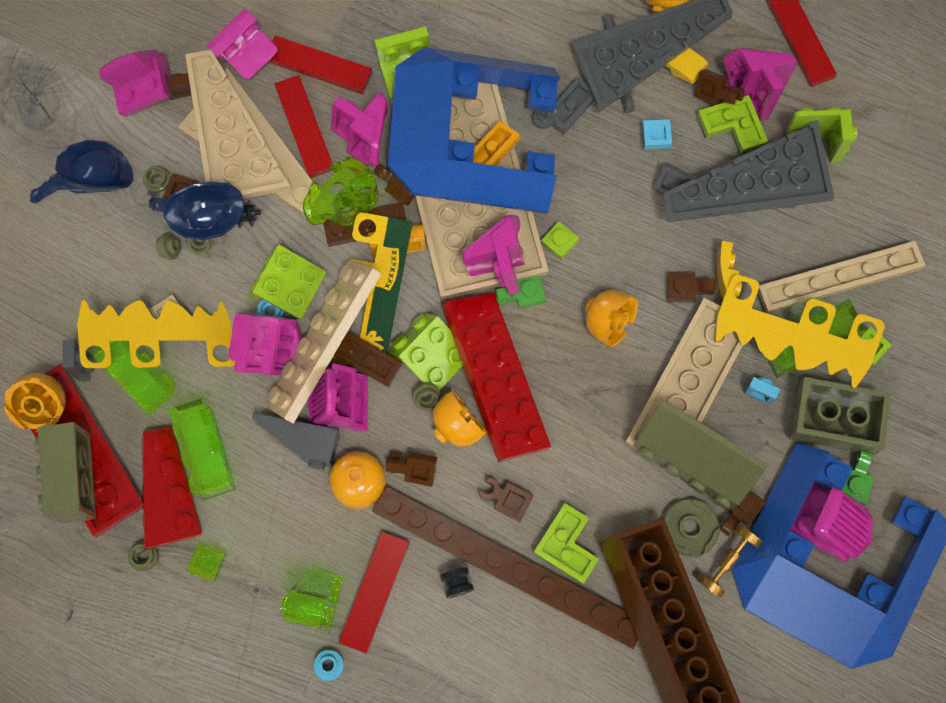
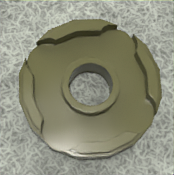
M687 499L674 503L665 512L664 520L679 555L698 557L709 552L717 543L720 525L715 511L708 504L697 499ZM692 520L697 524L698 532L696 535L689 536L683 531V523L685 521Z

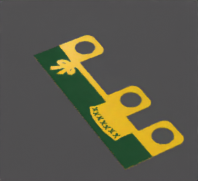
M359 213L355 218L352 236L356 241L378 245L375 262L351 259L347 264L353 261L372 267L381 273L367 298L360 339L387 354L413 221ZM365 219L372 220L376 225V231L370 237H364L359 233V224ZM334 356L331 359L333 363L348 365Z

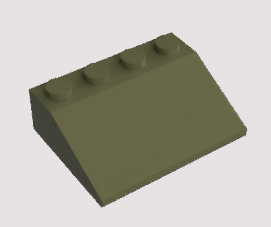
M663 399L634 446L638 449L637 453L642 458L650 462L655 460L662 464V469L666 473L676 478L681 476L688 481L687 485L691 489L701 494L706 492L714 497L713 502L726 510L728 508L734 510L739 506L768 467L763 461Z

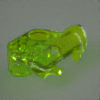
M346 157L344 160L330 165L329 168L336 173L320 189L317 182H312L308 194L303 201V212L310 224L319 225L326 220H330L342 226H353L355 218L359 213H368L379 201V192L376 179L372 175L373 171L353 157ZM336 184L344 186L337 195H333L330 192L332 186ZM364 189H371L368 192H361ZM347 207H351V208H352V209H350V210H348V211H342L344 208H347Z

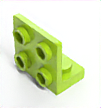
M426 26L374 40L377 58L390 100L393 99L396 66L423 47L430 48Z
M278 244L269 254L247 297L256 302L259 299H263L293 317L301 319L326 275V271Z

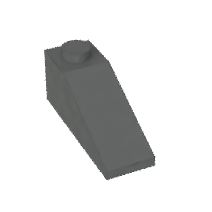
M253 413L252 419L259 427L305 463H308L309 468L325 470V466L332 467L334 465L340 439V433L337 429L295 421L293 424L286 419Z

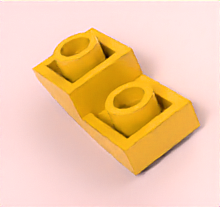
M689 48L665 66L670 68L673 76L694 84L698 79L699 71L706 69L709 64L703 57Z
M726 241L721 242L716 259L717 283L722 300H724L731 278L734 275H739V271L732 270L736 258V253H731L733 243ZM742 282L737 283L733 288V293L737 298H739Z

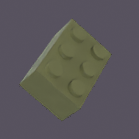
M803 377L796 385L789 440L858 453L864 451L875 456L885 447L891 393L862 387L853 388L851 385Z
M74 422L38 427V436L35 437V449L40 457V465L36 468L37 480L41 483L42 494L38 496L40 512H43V516L61 524L96 519L91 435Z

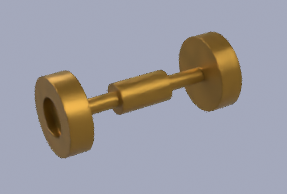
M738 524L734 531L743 539L734 550L731 549L719 564L721 568L712 580L703 573L696 579L719 598L722 597L725 590L716 583L725 571L729 572L740 558L739 553L747 542L756 548H759L763 543L760 538L741 524Z

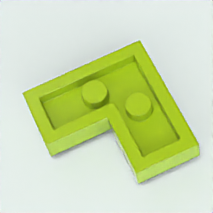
M749 95L744 96L743 101L736 99L734 105L725 102L698 111L697 116L706 138L732 131L741 154L768 144V139Z
M564 503L535 549L534 554L583 585L599 558L575 544L590 518Z

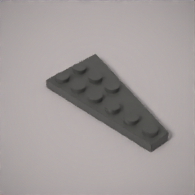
M692 0L572 41V47L599 113L732 18V9L728 1Z
M817 121L809 124L808 127L789 133L783 139L774 143H768L732 160V163L715 168L709 174L696 180L692 179L663 194L667 223L832 201L834 198Z

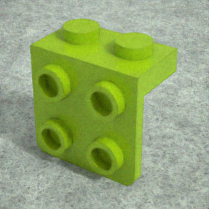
M832 107L827 110L814 111L812 108H804L795 112L785 132L786 135L808 127L809 124L817 121L821 138H828L830 163L842 162L846 153L850 151L853 141L857 139V126L852 124L851 109L842 110L839 107Z
M425 313L414 319L411 324L412 328L406 334H401L393 341V347L388 353L393 358L404 363L422 383H432L440 391L463 367L451 330L438 316Z

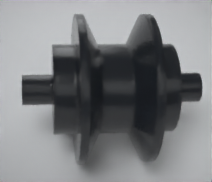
M250 200L244 206L243 213L238 222L239 228L242 227L243 222H248L253 227L254 221H257V215H261V210H256L255 205H252Z

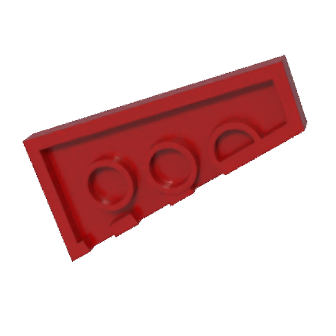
M172 427L143 432V551L200 537L202 532Z

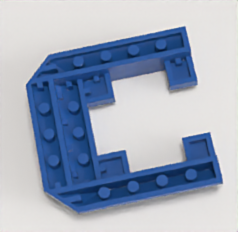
M423 47L395 68L388 168L412 195L547 214L557 176L554 175L555 155L528 151L525 157V170L473 163L475 143L449 139L452 96L475 100L478 93V82L526 89L528 90V108L554 112L557 107V83L560 76L553 67Z
M796 443L766 500V504L763 506L751 529V532L760 538L763 543L759 548H756L747 542L739 553L740 558L731 568L743 608L850 669L891 658L946 545V518L937 509L933 511L907 496L902 498L891 524L915 537L891 586L870 574H866L854 597L803 569L815 544L790 531L814 482L829 490L833 487L842 490L853 467L828 455L829 451Z

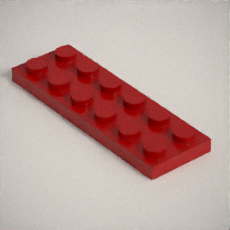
M495 293L446 301L442 308L498 463L548 450L551 447L550 441Z
M58 365L45 373L57 380L65 392L66 405L62 417L56 424L74 422L91 435L96 519L85 520L84 522L91 534L97 538L143 509V499L66 370L63 369L62 365ZM31 429L34 436L37 437L38 432H35L37 429Z

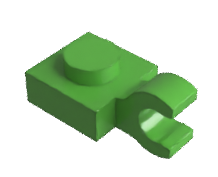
M540 275L517 280L520 293L509 295L505 287L497 289V294H495L499 306L517 301L518 309L546 303Z
M860 451V453L856 454L853 470L842 491L865 506L868 504L874 476L866 474L873 454Z

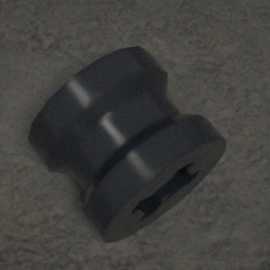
M468 567L454 569L440 575L441 582L446 585V599L474 591V586L467 577L469 574Z

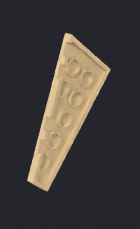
M211 50L185 54L205 181L230 183L241 191L243 199L292 190L215 54Z
M227 68L224 71L291 186L292 190L273 193L272 195L307 218L322 199L321 192ZM193 108L178 126V129L181 133L199 144Z

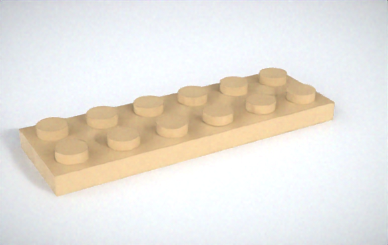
M350 261L349 264L342 268L336 286L325 297L323 308L320 313L313 317L310 323V330L298 342L296 353L291 362L284 366L281 379L269 391L265 404L267 408L294 424L381 276L380 272L372 267Z
M706 298L703 299L625 444L636 449L634 446L662 399L702 423L743 346L735 331L725 334L721 341L716 342L717 319L721 306Z

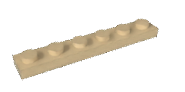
M912 241L759 285L758 294L765 313L769 314L807 303L810 299L818 300L922 270L926 265L916 241Z

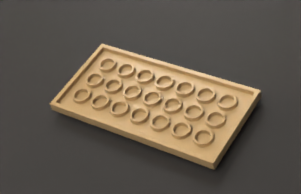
M478 82V93L475 100L452 96L450 136L452 140L475 143V147L499 120L508 126L497 85ZM515 147L497 165L498 167L521 170ZM415 195L441 300L500 286L495 271L471 277L463 262L462 255L467 247L507 215H517L521 223L518 240L525 265L514 267L517 280L538 275L540 277L548 275L549 270L533 212Z

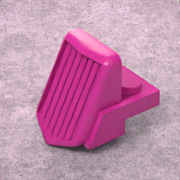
M245 8L207 44L210 50L223 63L227 60L246 80H250L278 52L277 47L259 29L261 25L258 20Z
M738 48L723 57L724 69L728 76L727 84L728 86L744 89V96H750L759 120L768 119L798 61L791 54Z
M152 49L129 53L116 57L99 70L100 78L113 86L118 113L124 117L170 97L166 78H169L170 74L163 52L159 54L157 50Z
M379 92L363 112L359 110L355 103L346 101L340 96L333 103L331 131L347 141L346 153L367 167L369 165L372 167L379 165L384 120L388 114L385 95Z
M507 215L467 247L462 255L463 262L471 277L495 271L500 286H506L509 295L520 293L514 267L525 265L518 240L521 223L517 215Z
M236 314L228 355L230 360L235 361L234 371L281 375L284 366L291 362L294 357L296 346L302 339L300 329L296 325L297 320L274 315Z
M332 364L329 369L323 372L308 398L310 424L324 427L330 426L355 432L368 431V376L356 373L355 368Z
M813 484L790 531L815 544L814 547L819 552L847 563L849 557L857 558L872 544L873 518L868 513L869 509L856 499L849 497L842 490L834 487L829 490Z

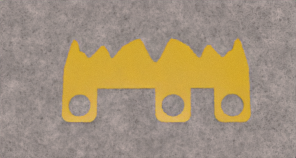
M734 275L731 278L718 314L716 342L721 341L725 334H730L733 331L737 333L741 345H745L755 337L759 350L770 361L774 360L786 347L792 346L797 370L812 369L827 361L830 375L846 368L849 375L852 376L851 385L853 388L858 386L873 362L885 328L883 321L860 314L854 319L848 339L828 334L836 313V309L832 304L817 299H810L806 303L798 324L752 309L759 290L758 281L742 275ZM747 282L751 286L752 293L747 299L740 300L735 297L733 288L737 283ZM815 306H822L828 312V318L822 324H814L809 319V312ZM871 322L876 326L877 333L873 339L863 340L858 336L857 328L861 323Z
M85 300L81 302L77 329L80 362L85 368H107L111 365L109 341H129L131 363L137 368L158 367L160 365L159 341L206 340L208 361L212 366L225 367L235 365V361L230 360V358L225 362H220L213 355V349L218 345L230 348L232 327L229 315L222 301L218 305V310L211 316L200 306L196 307L193 316H191L182 306L167 300L158 319L153 318L141 300L126 306L120 316L117 315L111 305H108L100 315H97L93 310H90ZM142 345L151 347L154 351V359L148 363L141 362L136 356L138 347ZM90 346H99L104 350L105 358L100 363H92L86 357V350Z

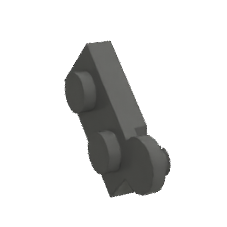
M577 78L558 98L557 107L554 112L535 110L533 114L535 126L540 129L553 126L564 135L594 102L589 86Z

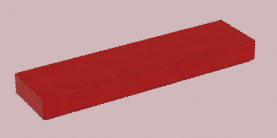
M766 0L810 87L834 79L837 73L799 1Z
M276 35L272 40L278 52L268 63L362 95L364 94L373 73L371 67Z
M297 75L274 83L310 179L334 171L333 163L300 76Z
M384 532L381 533L339 644L365 654L368 653L410 544L408 541Z

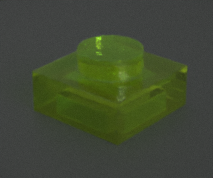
M197 544L186 572L216 583L226 554Z

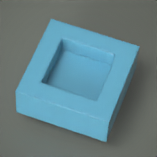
M670 119L643 120L644 150L671 149Z
M753 377L744 394L771 405L777 398L780 388L775 387L774 383L769 379Z

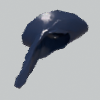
M94 140L78 142L69 145L57 156L55 166L57 173L51 175L49 180L45 181L43 185L31 190L30 201L33 204L37 203L57 190H69L75 194L124 189L129 187L134 181L132 168L122 152L107 142Z
M202 182L190 184L174 192L169 198L159 199L151 197L149 208L152 211L163 212V216L170 229L182 237L208 240L223 236L238 224L244 210V199L241 191L230 183Z

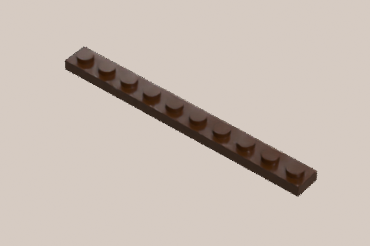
M385 488L373 510L375 515L632 650L634 649L638 638L626 611L391 488Z

